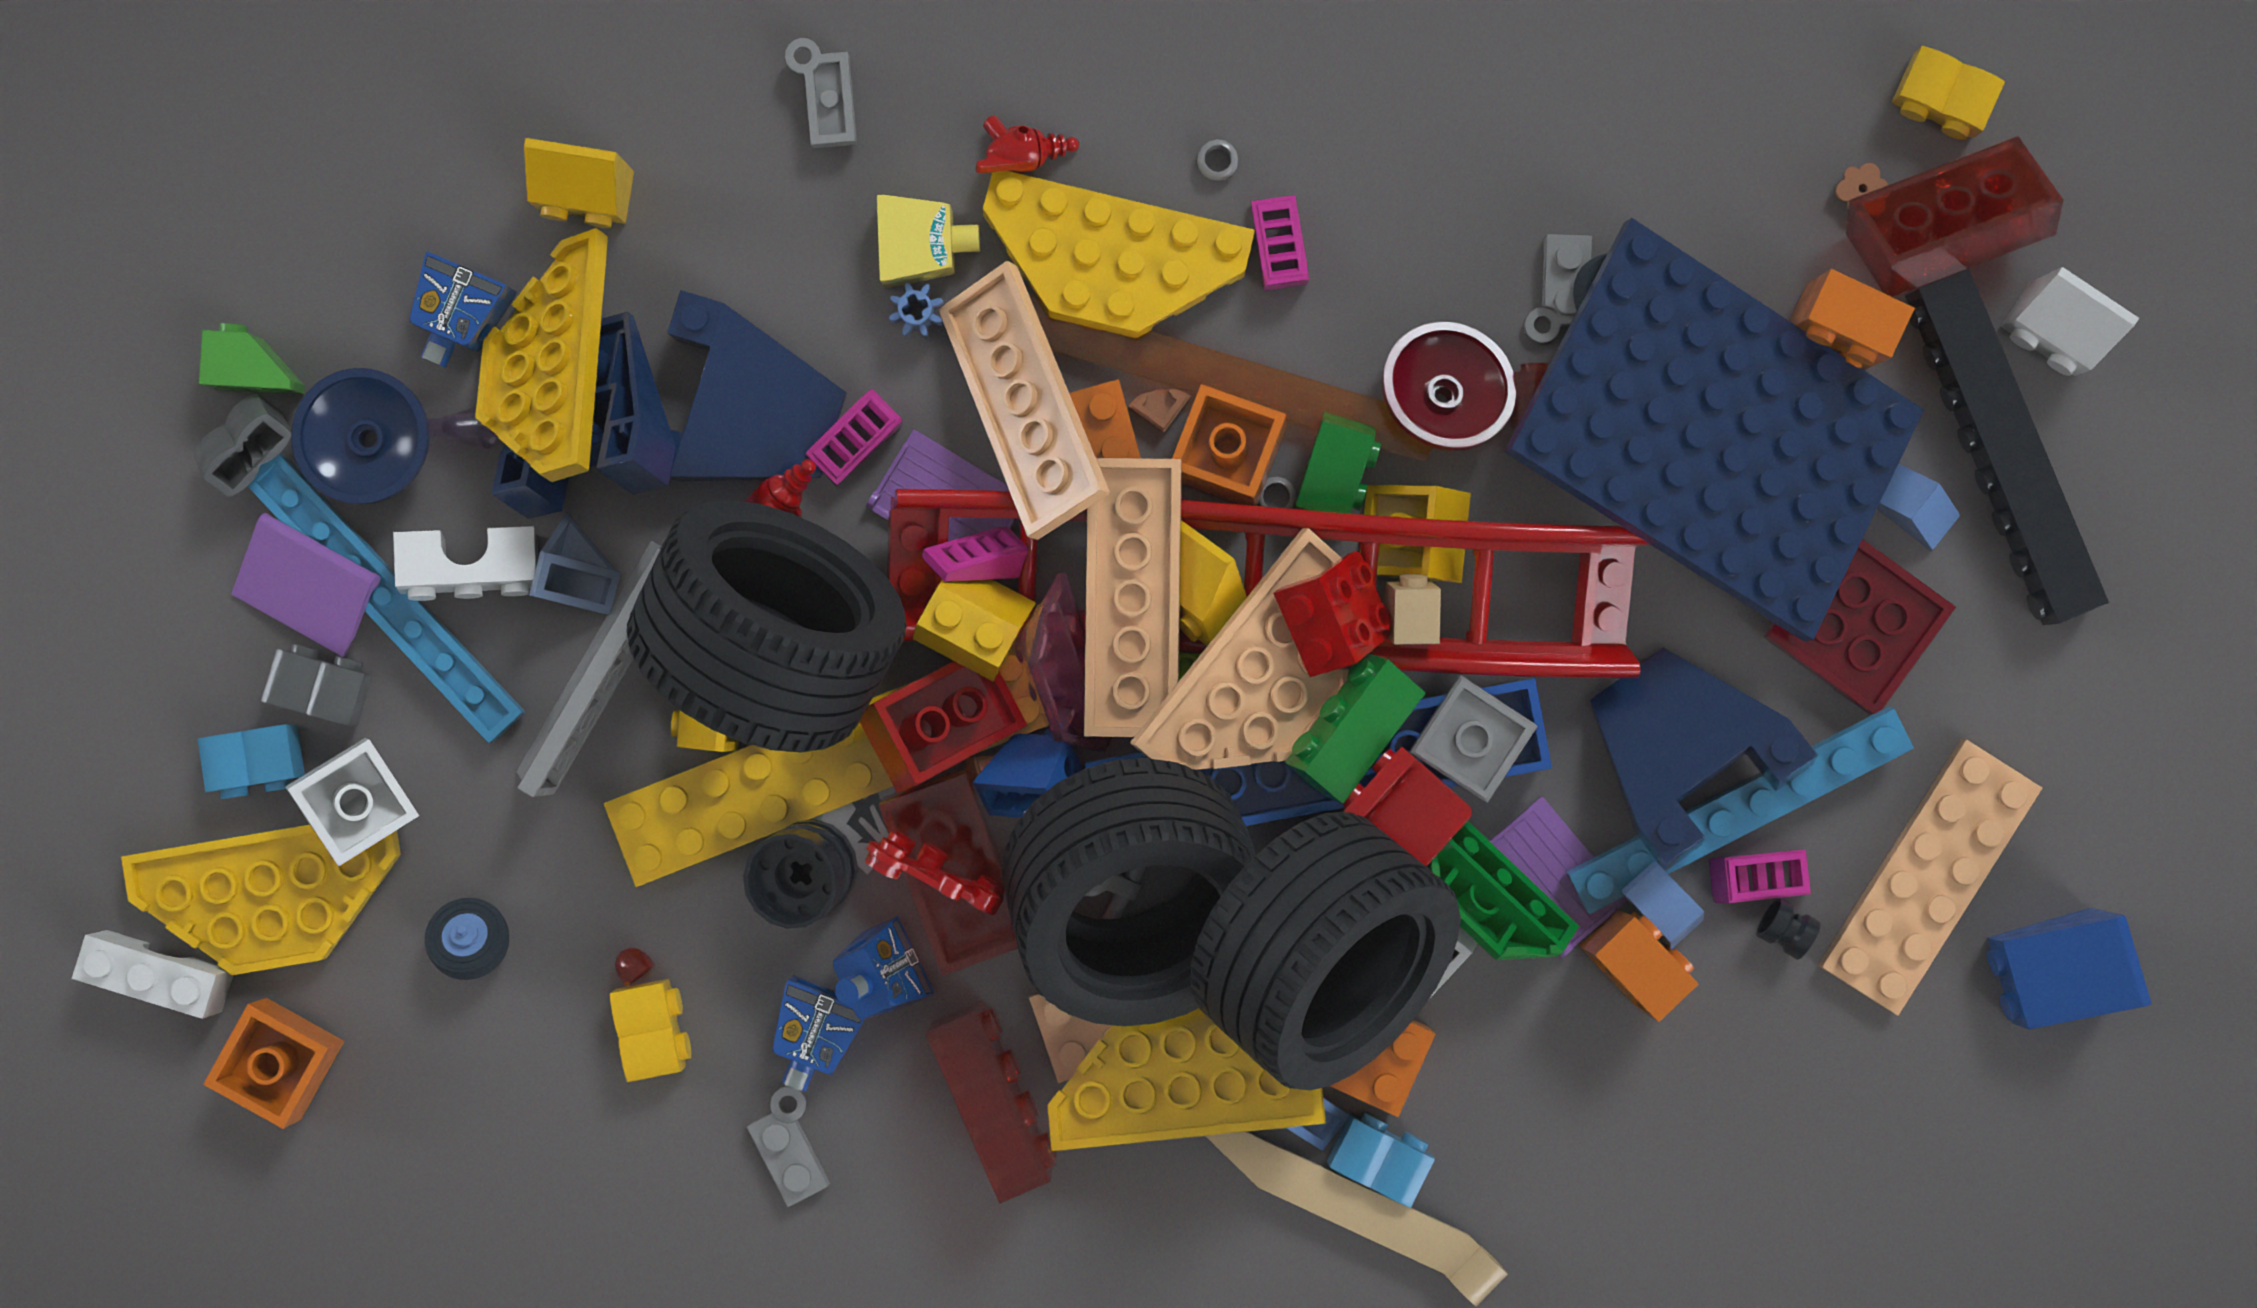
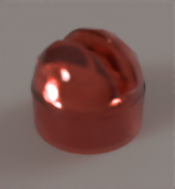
M628 948L621 951L615 961L616 974L625 987L640 979L655 966L648 954L638 948Z

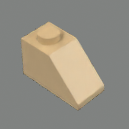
M1420 574L1400 575V582H1386L1382 603L1388 608L1392 620L1388 639L1393 644H1440L1441 589L1432 581H1428V576Z

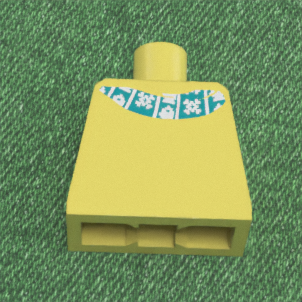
M877 195L880 282L884 288H892L905 285L907 282L911 284L955 274L954 253L980 252L979 225H953V211L950 204L890 195Z

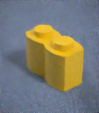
M1921 46L1913 53L1892 103L1901 108L1900 114L1917 122H1925L1926 119L1933 120L1942 126L1941 131L1947 136L1966 140L1967 137L1974 138L1983 132L2005 81L1985 70L1963 64L1946 53Z
M668 978L613 990L610 993L611 1010L619 1038L621 1061L627 1082L681 1072L686 1067V1059H691L692 1052L687 1032H680L677 1022V1015L683 1013L679 989L672 988Z

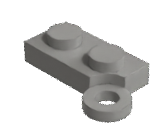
M808 38L795 39L788 45L785 51V59L792 72L805 76L810 143L812 148L857 145L850 56L848 52L821 54L819 47L814 41ZM801 49H807L812 54L811 60L807 64H799L795 60L796 53Z
M1547 234L1544 237L1542 307L1531 311L1524 322L1525 334L1533 342L1539 344L1548 343L1558 335L1560 327H1569L1577 313L1573 298L1574 282L1581 267L1591 260L1592 236ZM1543 317L1549 321L1550 330L1547 333L1542 334L1535 330L1534 322L1537 318Z
M784 1086L779 1088L771 1098L770 1108L772 1112L750 1123L747 1129L787 1207H790L828 1187L830 1182L798 1121L807 1107L806 1096L800 1090ZM784 1096H792L796 1100L797 1107L794 1111L786 1112L781 1108L780 1102Z

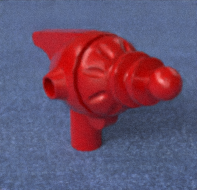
M990 116L985 120L983 128L994 141L986 149L987 158L977 161L975 171L980 174L1010 170L1019 174L1030 172L1040 168L1045 163L1047 157L1050 160H1056L1057 154L1060 157H1064L1066 150L1068 152L1077 151L1079 141L1075 137H1069L1065 140L1062 134H1058L1055 137L1054 133H1048L1047 137H1045L1038 129L1024 125L1019 127L1013 126L1007 129L997 116Z
M806 459L802 461L801 465L796 464L792 469H787L784 475L778 474L766 479L744 502L763 504L801 517L802 492L807 489V484L812 479L810 474L815 472L816 464L811 459Z

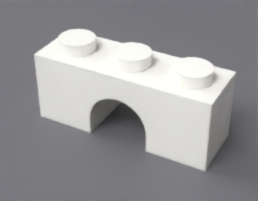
M534 526L487 528V550L480 560L469 565L453 563L446 557V543L441 530L393 532L395 587L400 594H407L408 599L413 601L433 600L436 598V593L454 592V597L462 599L482 597V591L501 590V595L503 596L528 595L538 563V542Z
M109 930L85 935L72 979L201 1019L223 1011L233 975L219 967L217 963L194 956L178 958L148 950L150 945L148 942Z

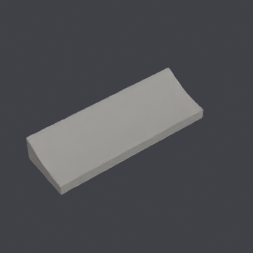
M650 541L612 606L610 615H607L519 765L516 773L522 781L518 789L528 795L539 797L555 794L634 658L628 643L627 622L636 599L662 547L658 543Z

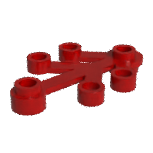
M891 830L888 837H883L880 843L875 841L868 843L866 849L869 853L864 860L865 863L889 878L898 880L902 871H905L945 896L957 901L962 897L977 909L994 916L1004 901L1002 896L1004 887L987 876L981 875L978 881H969L941 870L948 855L929 843H923L916 856L917 860L908 858L916 843L898 831Z

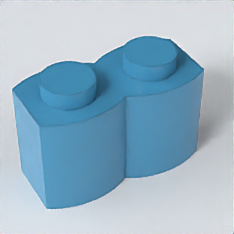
M297 724L271 726L197 739L205 792L220 791L221 799L249 795L248 786L264 784L265 792L285 790V786L292 783V779H298L305 775Z
M1364 1111L1362 1117L1350 1113L1327 1159L1329 1167L1411 1208L1435 1161L1433 1155L1426 1151L1429 1143L1406 1131L1402 1138L1388 1132L1386 1129L1389 1123L1367 1111Z

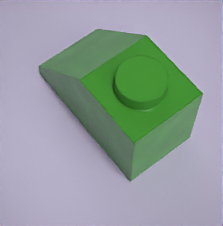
M221 323L219 324V331L202 330L200 385L215 390L304 394L305 385L264 339L247 332V326Z

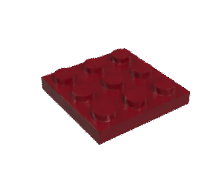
M1862 539L1814 640L1804 642L1774 622L1763 637L1869 715H1873L1884 708L1956 609V606Z

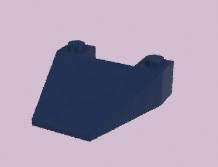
M680 290L667 334L678 342L708 350L709 353L684 433L671 430L676 448L670 479L679 482L766 480L774 475H784L787 469H792L796 464L801 465L802 461L809 459L805 453L839 420L847 392L725 303ZM830 446L823 450V452L827 456L830 450ZM817 466L815 472L810 474L811 478H821L822 471Z
M627 311L602 318L589 467L597 465L596 469L632 495L668 487L676 445L634 316ZM505 444L499 456L491 494L527 519L562 511L569 477L550 482Z
M1665 648L1660 649L1640 664V675L1638 678H1620L1590 700L1635 832L1665 871L1700 847L1705 838L1680 806V801L1745 754L1775 791L1811 767L1818 756L1789 718Z

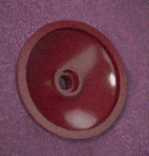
M1434 322L1414 328L1401 337L1394 345L1383 367L1382 393L1392 418L1409 436L1432 448L1461 451L1478 447L1495 437L1513 412L1516 400V381L1510 362L1494 341L1472 327L1453 322ZM1435 394L1444 395L1448 403H1441L1436 400Z

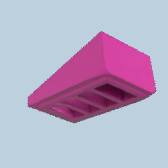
M1295 195L1251 201L1263 291L1307 285L1309 274ZM1287 209L1288 218L1263 221L1262 213ZM1290 227V235L1266 238L1265 230ZM1292 244L1293 251L1269 255L1268 247ZM1295 261L1296 268L1272 272L1271 264Z
M871 388L805 455L814 461L816 466L837 487L901 427L903 420ZM868 408L885 423L881 429L864 414ZM855 420L872 437L867 443L850 426ZM840 434H843L859 450L854 456L837 439ZM828 446L845 461L846 464L841 469L823 452Z
M998 527L925 548L921 557L944 582L1009 579L1020 576L1028 549L1008 527Z
M1806 849L1718 857L1709 860L1712 895L1715 903H1737L1811 894ZM1782 861H1788L1791 887H1785ZM1765 863H1770L1771 889H1768ZM1750 864L1754 890H1749L1747 865Z

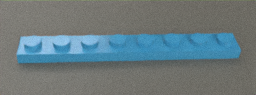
M282 452L269 462L260 465L256 477L248 485L251 491L282 523L365 569L380 575V583L372 591L365 612L488 743H494L526 713L422 601L409 600L407 594L399 593L395 587V572Z
M1887 707L1812 745L1811 747L1818 754L1814 764L1777 791L1773 789L1760 772L1685 810L1705 838L1700 847L1666 872L1669 874L1914 749L1895 709ZM1636 835L1566 871L1586 912L1591 914L1624 897L1621 890L1653 861H1657Z

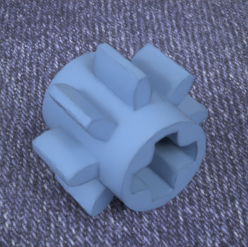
M907 282L905 283L907 293L901 298L897 296L890 297L893 304L898 306V312L889 316V319L892 323L904 321L905 325L902 331L904 337L908 338L912 331L915 330L920 331L922 336L927 339L929 335L927 328L932 323L939 326L943 325L942 319L935 315V309L942 307L944 302L942 298L929 299L931 293L929 284L926 283L922 290L918 291L913 290L912 286ZM918 301L922 307L928 306V308L922 310L923 318L915 321L911 314H905L912 311L911 303Z

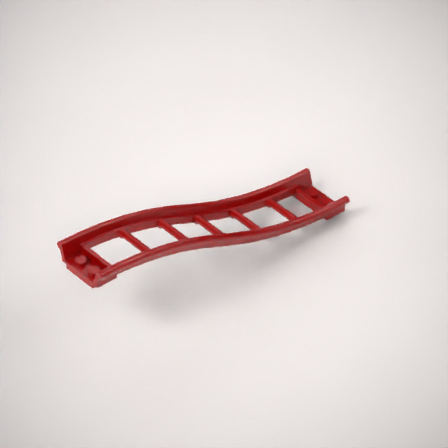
M895 489V497H891L888 518L887 578L900 596L906 615L907 626L903 641H916L913 639L916 624L936 588L942 581V578L921 556L925 548L948 542L949 517L1019 519L1020 540L1027 546L1028 551L1020 576L1018 577V593L1035 602L1038 540L1027 537L1010 491ZM1181 500V520L1191 528L1245 532L1247 545L1244 590L1247 597L1263 578L1265 534L1296 537L1302 528H1309L1320 539L1359 542L1358 549H1360L1363 560L1372 570L1375 588L1379 544L1473 549L1475 566L1469 631H1466V639L1440 637V644H1393L1387 638L1369 652V654L1390 660L1401 671L1565 678H1638L1640 675V663L1626 645L1635 547L1650 544L1622 526L1551 525L1404 518ZM1087 509L1068 521L1087 522ZM1494 550L1580 553L1572 642L1487 640ZM1034 607L1015 643L1085 646L1086 611L1040 609ZM1179 628V652L1202 654L1207 645L1199 639L1195 642L1191 641Z

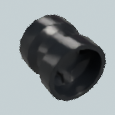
M1778 898L1763 915L1758 925L1756 936L1769 944L1778 942L1783 947L1784 953L1799 960L1813 945L1821 924L1820 921L1810 915L1794 914L1793 905Z

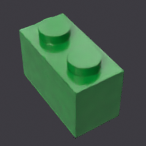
M1323 412L1298 490L1296 506L1312 511L1350 514L1352 509L1360 511L1368 486L1360 482L1365 467L1374 469L1381 448V443L1374 441L1376 427Z

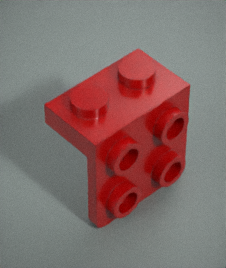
M1358 551L1346 554L1319 575L1283 586L1273 593L1309 677L1356 664L1390 636L1392 623L1390 612L1381 602L1373 583L1374 578L1370 566L1363 560L1362 555Z
M1401 747L1396 753L1389 749L1372 768L1377 775L1365 788L1359 783L1343 804L1341 803L1346 808L1343 812L1365 817L1427 867L1471 818L1472 809L1406 749Z

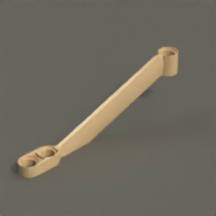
M1250 1132L1206 1136L1258 1188L1443 1273L1476 1307L1508 1275L1507 1271L1468 1233L1412 1207L1409 1208L1371 1188Z

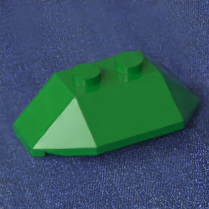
M1469 821L1465 823L1427 866L1454 891L1461 917L1460 927L1495 960L1558 957L1564 952L1579 928L1575 921Z

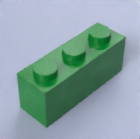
M1369 653L1356 664H1353L1348 672L1347 681L1336 695L1331 696L1320 709L1319 718L1308 732L1302 734L1295 741L1292 747V754L1285 762L1322 795L1342 804L1425 695V692L1390 660Z

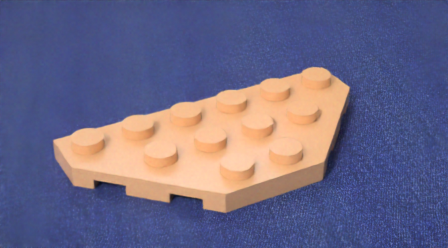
M1302 528L1132 739L1130 744L1147 758L1177 762L1195 770L1286 761L1292 754V747L1295 741L1302 734L1308 732L1319 718L1320 709L1331 696L1336 695L1347 681L1350 669L1343 667L1309 677L1273 593L1283 586L1321 574L1340 560L1341 557L1309 528Z

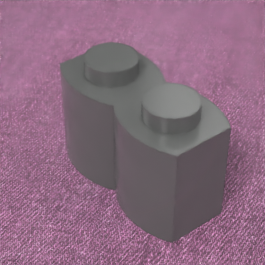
M254 393L235 405L229 413L225 425L212 430L201 440L194 453V458L203 479L227 497H230L244 490L254 480L261 464L274 459L284 450L292 432L281 411L258 393Z
M292 643L290 651L276 649L262 695V702L347 726L358 725L373 675L361 671L362 662L335 656L334 663L317 659L319 650Z

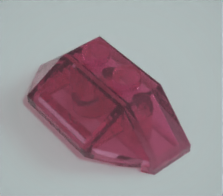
M1060 573L1056 575L1028 618L1019 637H1017L1015 642L1016 657L1021 664H1024L1029 678L1030 696L1033 701H1037L1042 718L1055 742L1097 752L1106 751L1112 737L1084 736L1086 631L1066 573Z

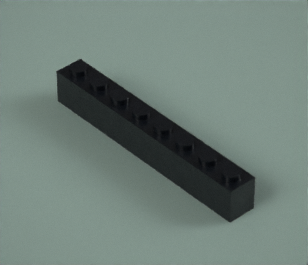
M1967 268L1905 295L1907 304L1915 308L1909 322L1915 329H1919L1924 340V358L1928 366L1932 370H1936L1942 383L1940 388L1942 401L1950 412H1954L1960 426L1957 430L1959 442L1967 453H1971L1977 470H1975L1977 485L1985 495L1988 494L1995 510L1992 513L1993 523L2000 535L2006 536L2012 551L2009 555L2011 566L2016 575L2024 579L2029 591L2027 603L2031 613L2036 619L2041 620L2042 625L2060 624L2108 604V598L1970 269Z

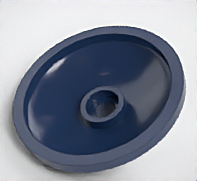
M368 368L341 370L317 382L306 393L297 407L291 430L293 454L305 478L323 494L350 504L378 503L403 491L416 478L423 467L430 441L426 413L413 391L397 378ZM374 432L376 442L372 447L367 448L364 444V437L367 433Z

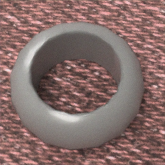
M1216 139L1207 142L1201 147L1198 152L1197 164L1203 176L1213 181H1222L1234 174L1238 167L1239 159L1237 151L1232 144L1225 140ZM1214 149H1221L1227 152L1231 160L1229 167L1220 172L1209 169L1205 163V156L1208 152Z
M1281 477L1268 478L1257 506L1268 507L1264 502V491L1269 486L1278 485L1283 487L1288 493V504L1284 508L1293 509L1296 504L1297 495L1292 483Z

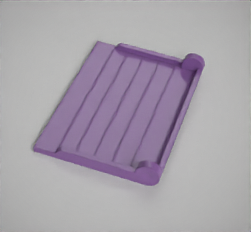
M913 429L876 491L869 498L866 507L888 520L891 497H895V489L1009 491V488L998 479ZM949 517L948 542L993 528L1008 527L1010 529L1016 519Z
M263 513L256 523L231 595L338 655L345 657L350 643L356 636L371 593L379 585L381 577L273 518L270 514Z
M1543 796L1489 840L1579 925L1564 952L1558 956L1560 959L1568 955L1574 946L1627 901L1624 896L1591 914L1586 912L1566 871L1593 858V856Z

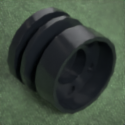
M816 819L796 821L758 844L747 858L743 874L745 895L754 911L770 924L786 929L807 927L843 902L854 888L858 872L856 852L847 836L834 825ZM807 862L813 868L809 875L803 870Z

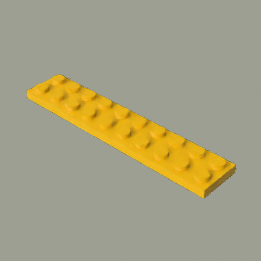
M1014 643L1000 669V673L1027 726L979 752L1005 743L1011 736L1017 733L1028 734L1056 723L1025 643ZM906 684L899 688L893 689L891 691L873 697L869 705L902 689L903 687L909 684ZM859 722L849 737L823 750L799 753L774 751L751 745L603 804L635 887H638L776 833L796 821L809 820L893 787V784Z

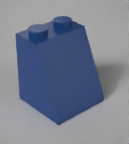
M2087 908L1988 937L1991 949L1987 951L1988 964L1992 973L1999 977L2004 993L1999 997L2000 1005L2006 1018L2009 1021L2012 1020V1023L2029 1030L2152 1005L2126 915Z

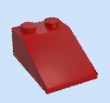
M955 661L869 705L859 721L897 794L928 780L1027 726L1000 671L993 682Z

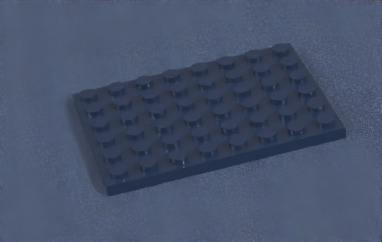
M1630 218L1623 223L1504 452L1806 642L1814 640L1924 409L1862 368H1857L1847 363L1845 357L1830 347L1810 340L1806 336L1807 332L1643 224Z

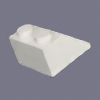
M2061 267L2029 282L2000 327L2011 333L2010 339L2019 347L2029 351L2035 349L2047 357V364L2055 371L2067 376H2076L2092 370L2135 326L2139 318Z
M367 738L362 739L285 786L338 866L419 816L379 753Z

